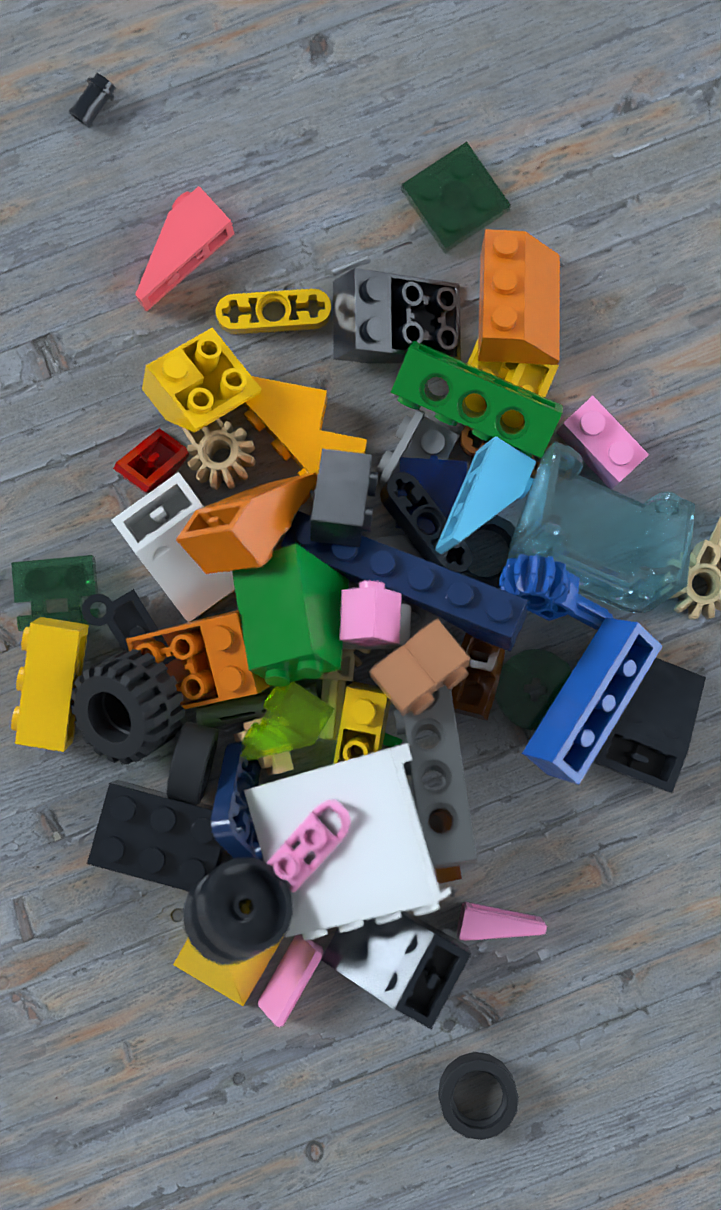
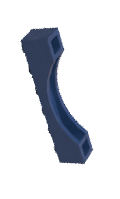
M297 511L292 525L281 544V548L298 544L349 579V582L357 584L363 581L382 582L385 584V589L400 593L402 600L437 615L472 637L507 651H512L527 616L526 599L365 536H361L360 547L310 541L311 515Z

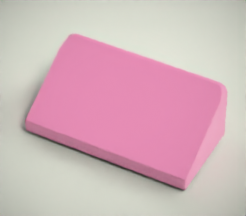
M302 934L294 936L258 1000L260 1009L279 1028L284 1026L323 957V947L312 940H303Z

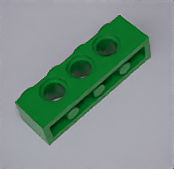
M413 341L409 346L390 392L399 396L397 401L404 406L419 410L421 406L436 412L435 418L441 422L452 426H457L458 422L473 428L472 433L475 436L488 442L496 436L532 458V455L542 458L563 413V405L416 341ZM433 377L444 379L448 384L449 392L442 396L433 394L428 388V380ZM470 394H479L486 400L487 407L479 412L472 411L466 406L465 397ZM509 410H515L523 415L525 422L519 427L512 428L503 422L502 415Z

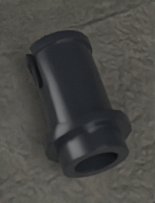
M96 73L93 78L88 77L86 80L88 86L75 105L68 111L77 121L90 128L91 123L107 100L112 101L114 99L112 93L116 87L99 73Z

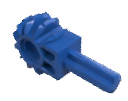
M537 553L535 556L520 554L518 558L507 559L506 566L503 567V573L500 574L499 588L526 599L527 611H531L548 621L569 615L597 631L605 618H613V615L607 609L578 594L580 578L567 571L566 564L554 562L553 557H542Z

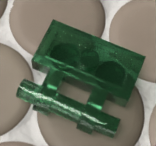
M85 555L11 563L14 603H31L32 614L17 616L19 632L24 631L25 627H30V623L40 617L91 625L82 615V598L98 594L95 556ZM67 599L68 611L48 613L46 601ZM99 608L90 609L94 617L101 618Z

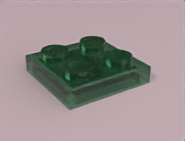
M467 141L401 184V191L444 253L509 212L511 204Z

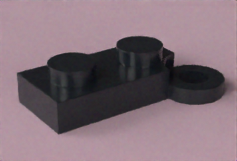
M134 589L114 601L103 594H94L89 596L82 605L84 619L93 626L107 624L123 651L127 650L129 652L127 638L159 630ZM95 602H101L106 606V614L101 618L94 617L90 612V608ZM162 635L154 636L156 641L162 642L166 647L168 646ZM174 655L166 657L162 663L166 665L176 659Z

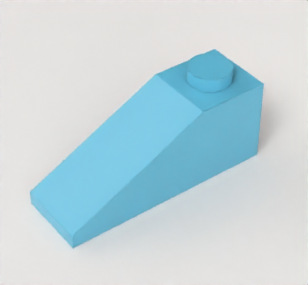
M496 436L478 449L435 551L443 554L517 498H524L533 484V478L530 475L536 461Z

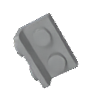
M420 409L415 412L413 418L406 415L395 437L401 439L394 453L387 450L376 471L382 474L379 479V485L383 487L393 474L405 472L414 476L429 494L460 435L424 417L425 412ZM404 489L394 492L400 497L408 495Z

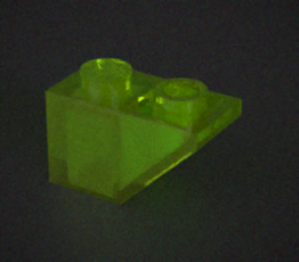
M291 682L288 686L281 687V689L276 686L263 705L267 712L260 724L254 722L242 740V744L246 745L241 757L248 761L314 745L334 708L294 682Z

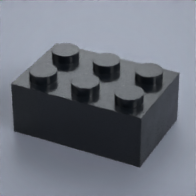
M120 780L109 782L87 864L190 892L199 880L220 866L224 848L215 839L211 827L213 805L202 802L195 805L167 797L165 792Z

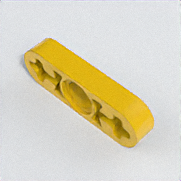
M319 289L229 294L218 302L216 317L220 327L229 334L318 329L325 326L330 320L331 302L327 294ZM312 300L317 301L318 307H325V309L318 311V317L311 318L309 311H296L298 320H291L292 309L290 301H296L297 309L308 308L309 301ZM279 302L285 307L286 311L282 319L271 322L264 318L262 312L268 303ZM256 303L255 311L258 319L256 323H252L251 314L240 315L237 323H231L230 318L224 316V314L230 313L231 306L234 305L238 306L239 311L242 313L252 312L250 304Z

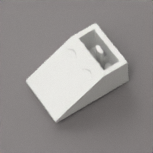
M178 472L113 518L112 522L187 622H191L235 591L232 571L205 574L176 541V538L194 512L204 507Z

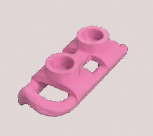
M336 799L324 801L306 817L269 859L267 864L274 867V871L279 878L287 880L291 884L289 886L291 892L295 893L344 839L351 824L349 812ZM329 808H332L341 820V828L335 836L318 819ZM300 839L301 844L294 850L292 847ZM310 851H313L317 857L307 865L304 862V858Z

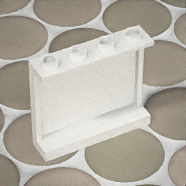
M408 743L244 790L265 863L269 861L306 817L324 801L338 800L350 815L351 824L344 839L295 893L290 891L293 916L289 930L285 934L286 937L302 934L303 940H310L327 934V928L338 926L340 932H346L363 926V920L375 917L376 923L381 924L400 918V911L413 909L414 915L425 914L438 909V902L451 894L450 887L438 888L402 763L412 760ZM329 808L318 819L335 836L341 828V820L332 808ZM300 839L292 847L294 850L301 844ZM310 851L305 856L304 862L309 865L317 855ZM285 880V882H286V884H287V886H288V889H289V886H290L291 884H290L287 880Z

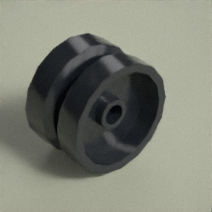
M235 858L221 864L197 882L188 893L183 907L184 930L191 945L205 959L220 965H239L278 944L289 930L293 916L292 896L285 880L276 875L271 865L256 858Z

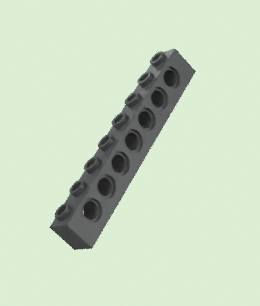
M406 534L378 538L380 543L424 559ZM401 599V603L411 606V612L418 614L421 618L418 624L410 626V639L437 619L440 621V617ZM398 648L385 649V654H391ZM444 685L432 694L435 699L434 702L420 714L414 715L410 711L405 716H402L398 710H394L397 735L405 734L406 743H408L412 760L402 763L405 776L411 775L413 792L410 793L433 869L475 864L477 861L451 689ZM423 730H431L438 735L440 741L435 747L426 749L419 746L416 742L417 734ZM429 771H438L444 776L446 784L440 790H429L422 783L423 775ZM436 812L445 813L452 821V828L446 833H435L428 825V818Z

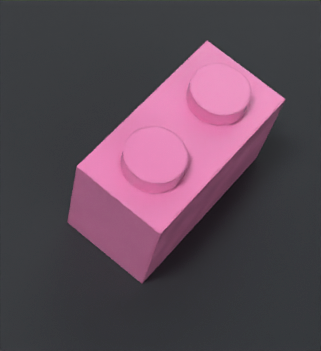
M594 396L590 397L556 432L610 490L649 455Z

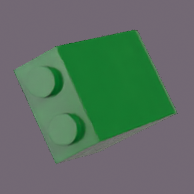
M298 544L273 551L272 557L258 568L251 567L232 571L249 671L265 679V682L271 686L285 687L293 681L305 678L316 679L320 678L324 673L341 669L343 641L340 640L342 590L348 589L349 579Z

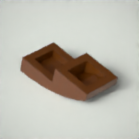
M466 633L461 648L470 657V663L465 668L468 675L451 690L454 712L487 721L500 680L505 649Z

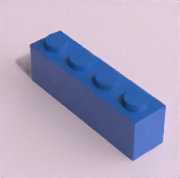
M605 618L522 754L547 775L579 785L661 650L662 645L638 622Z

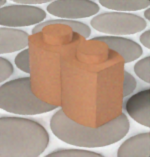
M437 619L413 636L405 645L383 659L370 672L372 679L402 716H405L410 711L414 715H418L434 702L435 699L432 694L444 685L451 689L468 675L465 668L470 663V657Z

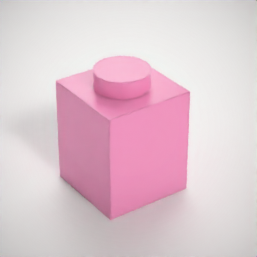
M363 581L359 583V588L342 590L341 641L365 647L400 644V593L385 589V584L378 581Z

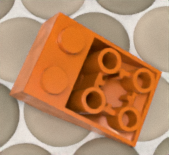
M315 472L259 484L197 509L176 538V541L205 574L230 572L251 567L258 568L272 557V549L281 535L286 533L291 527V520L299 507L309 499L310 490L317 481L318 475Z
M239 610L126 639L129 651L133 649L140 650L142 655L149 653L155 657V662L158 664L166 657L173 655L176 657V659L165 665L168 668L166 672L170 677L174 675L178 682L175 686L177 691L182 692L184 700L180 702V705L185 709L257 694L271 686L265 682V679L249 671ZM162 635L168 646L166 647L162 642L156 641L154 636Z

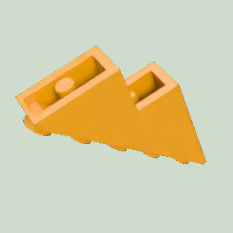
M252 376L262 390L260 394L243 403L248 409L244 416L258 432L264 428L275 439L270 444L283 460L288 461L292 458L299 465L301 470L297 473L298 476L315 472L318 475L322 448L366 453L367 439L322 431L328 401L327 390ZM317 481L315 482L314 486L312 487V489H311L312 491H314V490L316 489Z

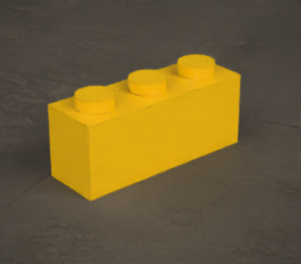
M40 617L31 622L30 627H25L21 640V649L26 651L25 667H20L16 680V689L21 691L20 706L15 707L11 720V729L16 731L15 744L64 752L73 743L76 715L71 710V704L74 703V700L71 698V692L76 687L74 682L83 673L88 624Z

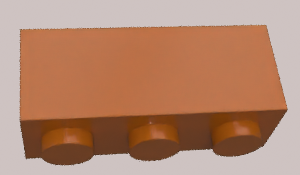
M485 229L480 255L478 361L558 365L560 350V255L526 231Z

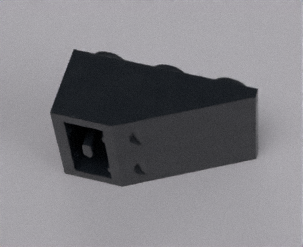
M354 268L333 281L334 360L368 364L403 363L409 346L413 341H416L461 361L460 284Z
M655 658L593 763L662 791L673 793L688 754L706 677Z
M400 911V918L377 924L374 917L363 920V926L350 931L340 932L339 928H337L321 961L396 1011L432 1030L471 956L468 945L406 911Z

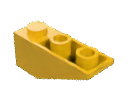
M354 681L347 686L333 764L381 751L391 701L379 686Z

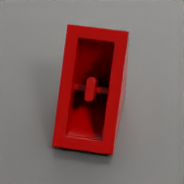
M158 428L118 460L113 469L122 478L147 495L175 475L189 456V452L185 446Z

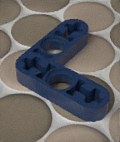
M250 738L239 742H231L226 746L211 816V827L215 839L234 859L256 858L264 862L244 790L258 786L261 766L256 755L257 744Z

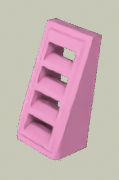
M465 902L461 906L457 937L459 940L470 941L546 934L547 925L539 916Z

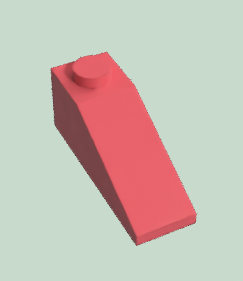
M200 186L191 193L187 191L181 194L175 200L172 210L167 215L135 294L146 312L234 235L231 220Z

